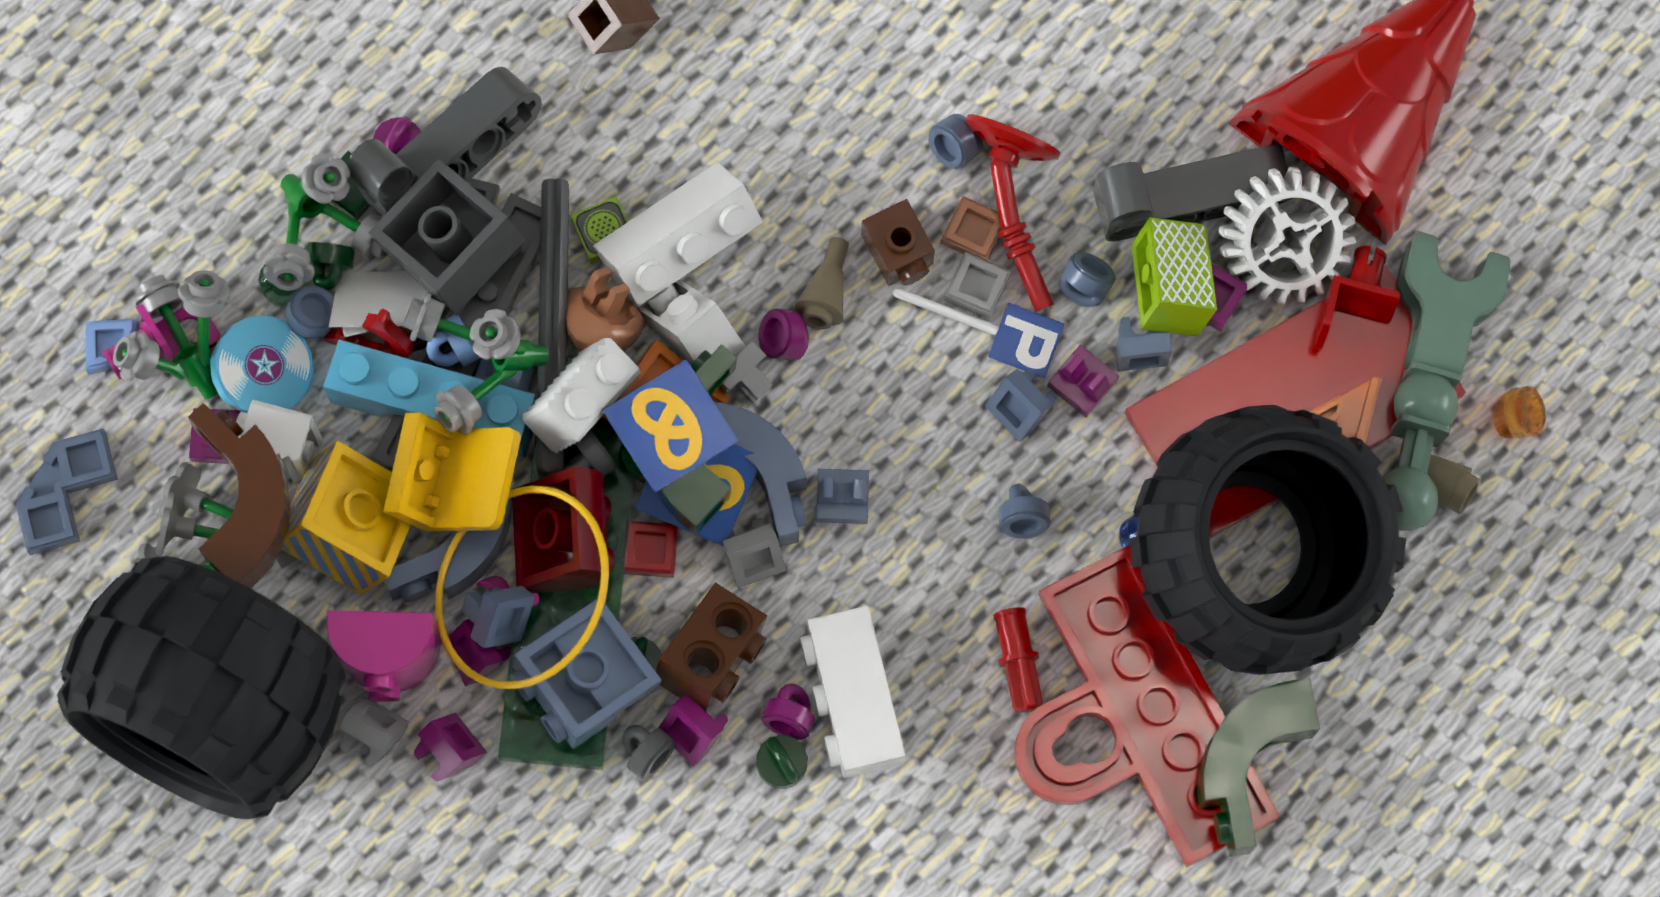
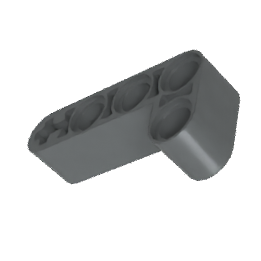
M506 67L494 68L479 79L397 154H394L378 139H370L360 144L352 152L348 160L350 176L365 200L383 216L438 158L467 182L533 123L541 110V97Z
M1268 145L1143 173L1141 164L1138 162L1121 163L1104 169L1096 177L1093 194L1106 241L1116 242L1137 237L1149 217L1190 223H1200L1226 217L1223 213L1226 206L1238 209L1242 204L1234 196L1235 190L1241 189L1248 195L1254 191L1250 185L1251 177L1257 176L1266 185L1268 184L1267 175L1269 169L1276 168L1280 171L1283 179L1285 178L1288 168L1282 147L1279 145ZM1292 198L1283 199L1281 201H1278L1277 203L1279 205L1289 201Z

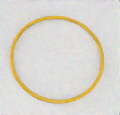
M546 486L519 487L509 491L508 499L523 494H546L562 499L577 509L591 527L598 545L601 560V583L596 607L586 630L571 651L550 669L528 679L498 681L478 674L462 661L447 635L442 601L443 588L450 561L467 531H458L442 560L435 590V616L441 641L455 665L468 677L485 686L498 689H519L535 685L554 676L566 667L583 649L602 614L609 581V561L603 534L592 514L582 503L573 496L556 488Z

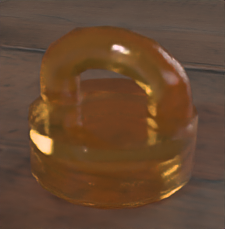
M1533 387L1513 388L1499 398L1495 405L1493 418L1498 434L1503 438L1522 439L1541 434L1546 422V410L1543 399Z

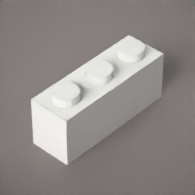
M716 162L593 246L604 266L613 272L610 276L612 281L617 286L625 283L630 288L627 296L639 307L762 224L763 221L744 184L719 162Z
M869 606L808 619V635L800 637V644L806 667L816 665L820 685L812 686V693L818 717L828 715L833 734L824 736L830 766L840 765L844 779L903 765L906 755Z

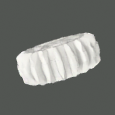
M1289 167L1283 179L1280 171L1276 168L1269 169L1267 175L1268 184L1265 185L1260 178L1253 176L1250 178V185L1254 191L1250 195L1241 189L1235 190L1234 196L1242 204L1238 209L1232 206L1224 208L1223 213L1233 220V224L1220 226L1219 234L1224 238L1231 239V241L1223 244L1219 250L1225 258H1233L1226 266L1227 271L1233 276L1241 275L1240 280L1247 283L1246 291L1255 287V295L1259 299L1266 300L1273 292L1274 300L1279 304H1285L1291 292L1298 302H1305L1307 287L1310 286L1318 295L1324 294L1325 289L1321 280L1325 276L1331 280L1334 275L1340 276L1333 269L1337 262L1343 265L1351 263V257L1341 250L1342 247L1356 244V238L1352 234L1343 232L1355 224V218L1350 214L1342 213L1349 205L1348 200L1342 195L1334 196L1337 187L1329 180L1320 184V175L1310 170L1302 178L1301 171L1298 168ZM1288 198H1304L1313 201L1316 206L1307 212L1301 209L1296 213L1287 214L1280 208L1277 202ZM1263 214L1265 227L1263 232L1253 239L1254 245L1251 246L1254 225L1260 215ZM1323 225L1320 246L1312 257L1310 243L1318 233L1322 232L1321 226ZM1290 227L1292 228L1290 232L1292 240L1288 244H1284L1282 241L1285 237L1282 231ZM1288 257L1296 265L1297 269L1275 273L1263 270L1258 265L1267 259L1273 262L1279 258Z

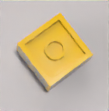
M335 441L310 460L290 506L289 526L281 549L360 595H363L389 578L410 528V524L383 512L392 472L340 441Z

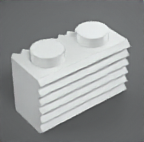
M603 338L578 352V356L572 359V363L566 366V370L560 372V376L553 380V384L547 386V390L541 393V397L535 400V404L528 407L529 411L522 414L523 422L551 451L558 453L559 450L566 449L577 441L579 442L604 414L602 410L618 399L640 374V369L611 338Z
M252 400L248 413L240 412L236 420L244 431L238 436L239 439L254 425L263 432L272 445L283 468L286 480L291 477L293 483L302 480L310 460L320 453L323 439L320 431H318L319 429L316 426L313 415Z

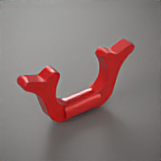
M380 309L378 314L368 313L362 327L382 337L388 343H376L360 334L344 337L342 327H332L323 339L325 342L337 345L338 340H342L407 359L415 347L414 341L410 340V337L392 321L390 312L385 309Z

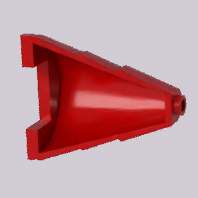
M1412 0L1363 27L1359 36L1311 61L1304 70L1245 103L1228 124L1258 147L1275 145L1279 142L1321 176L1332 182L1353 200L1347 214L1352 215L1356 223L1387 245L1392 239L1393 234L1400 228L1420 165L1426 160L1442 106L1448 103L1451 98L1476 18L1475 10L1472 7L1474 1Z

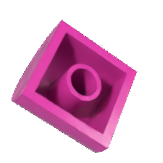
M327 610V632L331 645L349 676L359 685L363 686L364 690L369 691V700L378 702L399 701L400 692L422 682L437 663L441 650V638L434 613Z

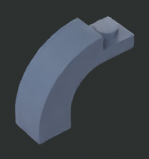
M714 402L739 441L735 445L754 452V454L743 457L749 460L758 470L755 478L765 493L779 546L799 543L798 527L806 526V520L800 496L790 498L789 493L806 490L807 477L796 451L785 436L761 416L735 405Z
M511 498L507 500L503 523L497 530L467 531L461 539L450 561L445 578L444 590L448 600L473 586L491 568L499 556L509 532L512 514ZM453 531L448 539L434 550L393 567L389 578L384 580L393 601L403 598L406 603L413 602L429 595L433 591L431 585L437 583L442 560L458 531Z

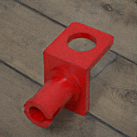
M1371 246L1357 247L1354 251L1350 279L1334 275L1324 301L1315 348H1323L1331 327L1334 310L1382 323L1391 322L1399 303L1400 292L1379 286L1387 257L1383 250L1376 247L1373 261L1371 260L1370 264H1368Z

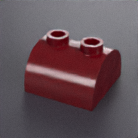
M574 466L519 486L556 488L573 496L582 503L592 514L603 534L608 554L609 573L612 571L614 553L607 546L606 523L610 519L612 507L609 498L604 495V477L601 472L590 468ZM533 493L512 497L516 587L523 586L529 592H563L600 585L601 560L598 545L591 527L580 512L564 500L551 495Z

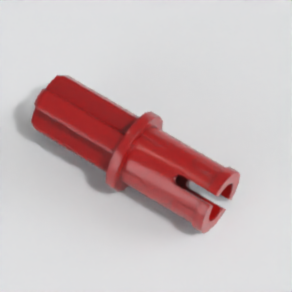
M1016 607L1001 610L993 615L1002 652V658L998 660L1000 667H1005L1012 706L1015 712H1032L1043 705V699L1035 661L1039 659V653L1032 649L1025 615L1026 608Z

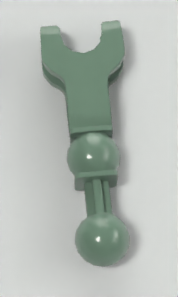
M1416 231L1405 247L1395 286L1396 291L1400 292L1402 305L1409 311L1412 318V328L1402 375L1403 382L1398 386L1394 395V414L1397 421L1392 425L1390 431L1391 435L1402 438L1403 441L1397 468L1386 472L1382 476L1387 485L1394 484L1396 486L1403 508L1402 512L1397 513L1399 531H1412L1424 527L1433 519L1438 508V490L1427 474L1432 447L1440 446L1449 436L1450 426L1457 415L1458 398L1455 388L1461 381L1472 329L1484 322L1504 300L1510 271V258L1508 256L1490 252L1487 254V259L1483 260L1476 268L1472 280L1457 281L1446 275L1438 264L1439 240L1436 236L1421 231Z

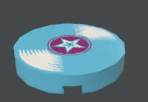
M270 315L249 316L229 326L217 341L216 348L213 349L210 359L212 382L221 399L230 407L234 406L237 410L248 413L252 400L286 409L296 406L308 392L314 372L312 353L304 337L294 332L287 321Z

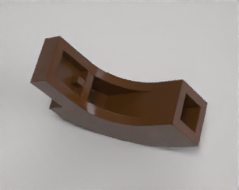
M202 403L188 416V419L194 430L234 469L238 478L239 491L237 503L231 516L199 548V551L205 561L216 572L252 588L272 566L286 538L290 519L288 483L272 445L256 425L239 439L238 436L244 431L226 411L221 409L218 413L214 414Z

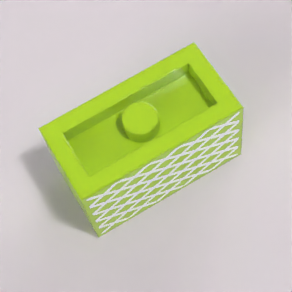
M1149 217L1131 244L1141 330L1198 336L1217 311L1206 225Z

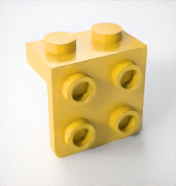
M421 412L405 413L383 512L426 532L497 530L502 525L521 440L520 433L510 427L475 428L469 434H463L459 431L452 433L446 430L439 421Z

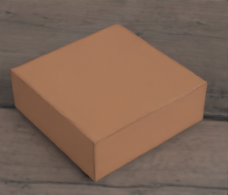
M963 196L941 238V244L962 254L968 252L988 261L999 240L997 233L1001 230L998 212Z

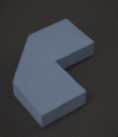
M104 428L53 442L32 482L28 487H25L15 503L29 555L80 542L68 493L118 480Z

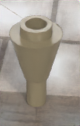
M830 238L823 264L819 266L794 306L795 311L802 316L804 323L810 327L828 329L843 321L842 268L849 247L848 241L843 238Z

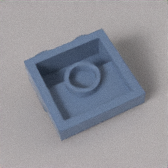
M598 599L514 655L512 664L516 672L510 676L511 680L519 681L539 675L563 659L577 644L586 630ZM604 604L595 630L578 655L554 676L535 685L519 688L517 691L526 701H530L534 697L537 699L547 713L541 717V720L549 735L557 743L566 739L574 749L614 722L619 713L659 687L662 680L606 604Z

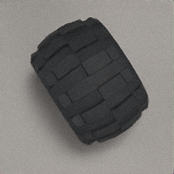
M1275 404L1246 406L1206 419L1201 425L1187 433L1181 434L1160 455L1156 463L1159 467L1152 478L1144 481L1133 513H1135L1134 517L1139 518L1137 536L1130 539L1132 568L1139 567L1146 587V591L1142 592L1141 596L1154 618L1159 622L1167 621L1174 629L1172 634L1175 636L1174 640L1203 660L1212 659L1222 663L1224 667L1231 671L1256 675L1302 671L1304 668L1315 664L1331 661L1354 646L1361 638L1359 633L1366 626L1374 625L1380 619L1394 596L1393 592L1395 589L1391 586L1394 573L1399 572L1403 568L1406 538L1399 537L1397 513L1402 512L1403 508L1396 486L1394 484H1386L1377 469L1382 462L1359 438H1347L1342 435V427L1337 426V422L1304 409L1291 411ZM1231 487H1254L1272 494L1290 511L1299 531L1301 549L1295 574L1280 593L1260 603L1245 604L1233 594L1217 571L1210 550L1209 524L1211 510L1217 494Z
M161 556L140 559L139 562L135 563L130 572H124L117 577L92 603L71 638L61 669V679L64 683L57 693L58 704L67 722L91 744L126 768L163 789L208 810L237 819H253L269 815L276 802L281 803L288 800L311 775L332 738L343 700L339 692L345 683L346 674L332 647L312 628L280 605L219 572L180 558Z

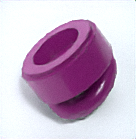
M407 116L390 118L382 122L375 130L373 139L380 140L394 154H397L421 131Z
M774 308L763 317L759 326L758 340L761 350L769 358L799 360L807 351L809 334L807 325L799 313L794 310Z
M791 683L781 687L776 698L767 700L761 720L769 730L778 735H787L797 740H802L809 737L815 723V716L811 712V704L807 693L802 687ZM792 696L796 702L791 701L790 697Z

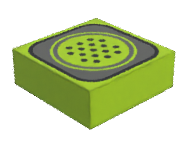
M617 196L570 215L571 222L590 265L601 260L593 245L628 222Z

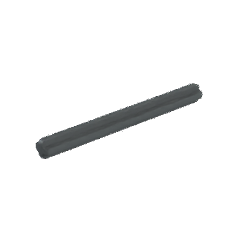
M560 178L545 179L541 187L538 345H545L547 347L549 359L546 365L538 366L537 399L541 397L542 392L547 390V386L553 384V380L560 376L559 373L566 370L569 183L567 180ZM536 437V468L538 474L549 476L563 471L565 448L555 453Z

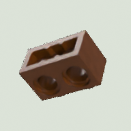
M715 582L660 657L655 671L662 680L660 686L679 698L685 694L689 695L706 712L715 699L724 703L740 676L735 674V671L743 660L752 664L764 647L767 638L761 633L768 615ZM722 626L730 627L739 636H725L717 628ZM703 665L712 674L707 676L698 675L689 666Z

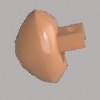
M608 267L593 271L586 287L568 289L566 330L579 352L603 338H611L625 352L637 341L645 327L646 321L639 308L626 299L630 288L625 283L611 289L609 288L608 280L613 272Z

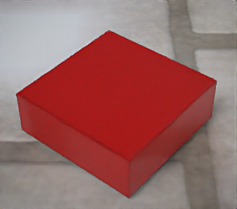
M626 521L623 574L674 578L678 527L667 523Z

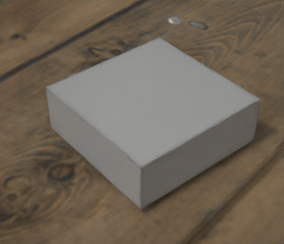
M964 252L944 300L991 320L1010 278L1011 271Z

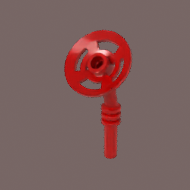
M968 114L965 122L976 135L992 147L989 158L993 159L990 169L1001 227L997 234L999 238H1005L1002 246L1004 249L1010 250L1006 256L1008 259H1014L1035 312L1054 305L1032 253L1036 248L1035 244L1028 243L1031 235L1023 231L1027 225L1019 220L1011 167L1017 168L1020 159L1031 161L1058 160L1061 152L1052 145L1019 129L986 117Z

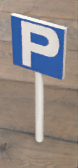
M897 288L893 291L894 297L995 335L988 359L1014 369L1018 368L1022 372L1030 370L1035 376L1045 379L1065 325L1064 323L1008 302L1000 325L997 326L903 289Z

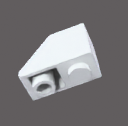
M680 279L638 307L651 328L683 361L687 359L690 366L702 352L707 350L712 355L721 344L734 355L745 348V345L718 305Z

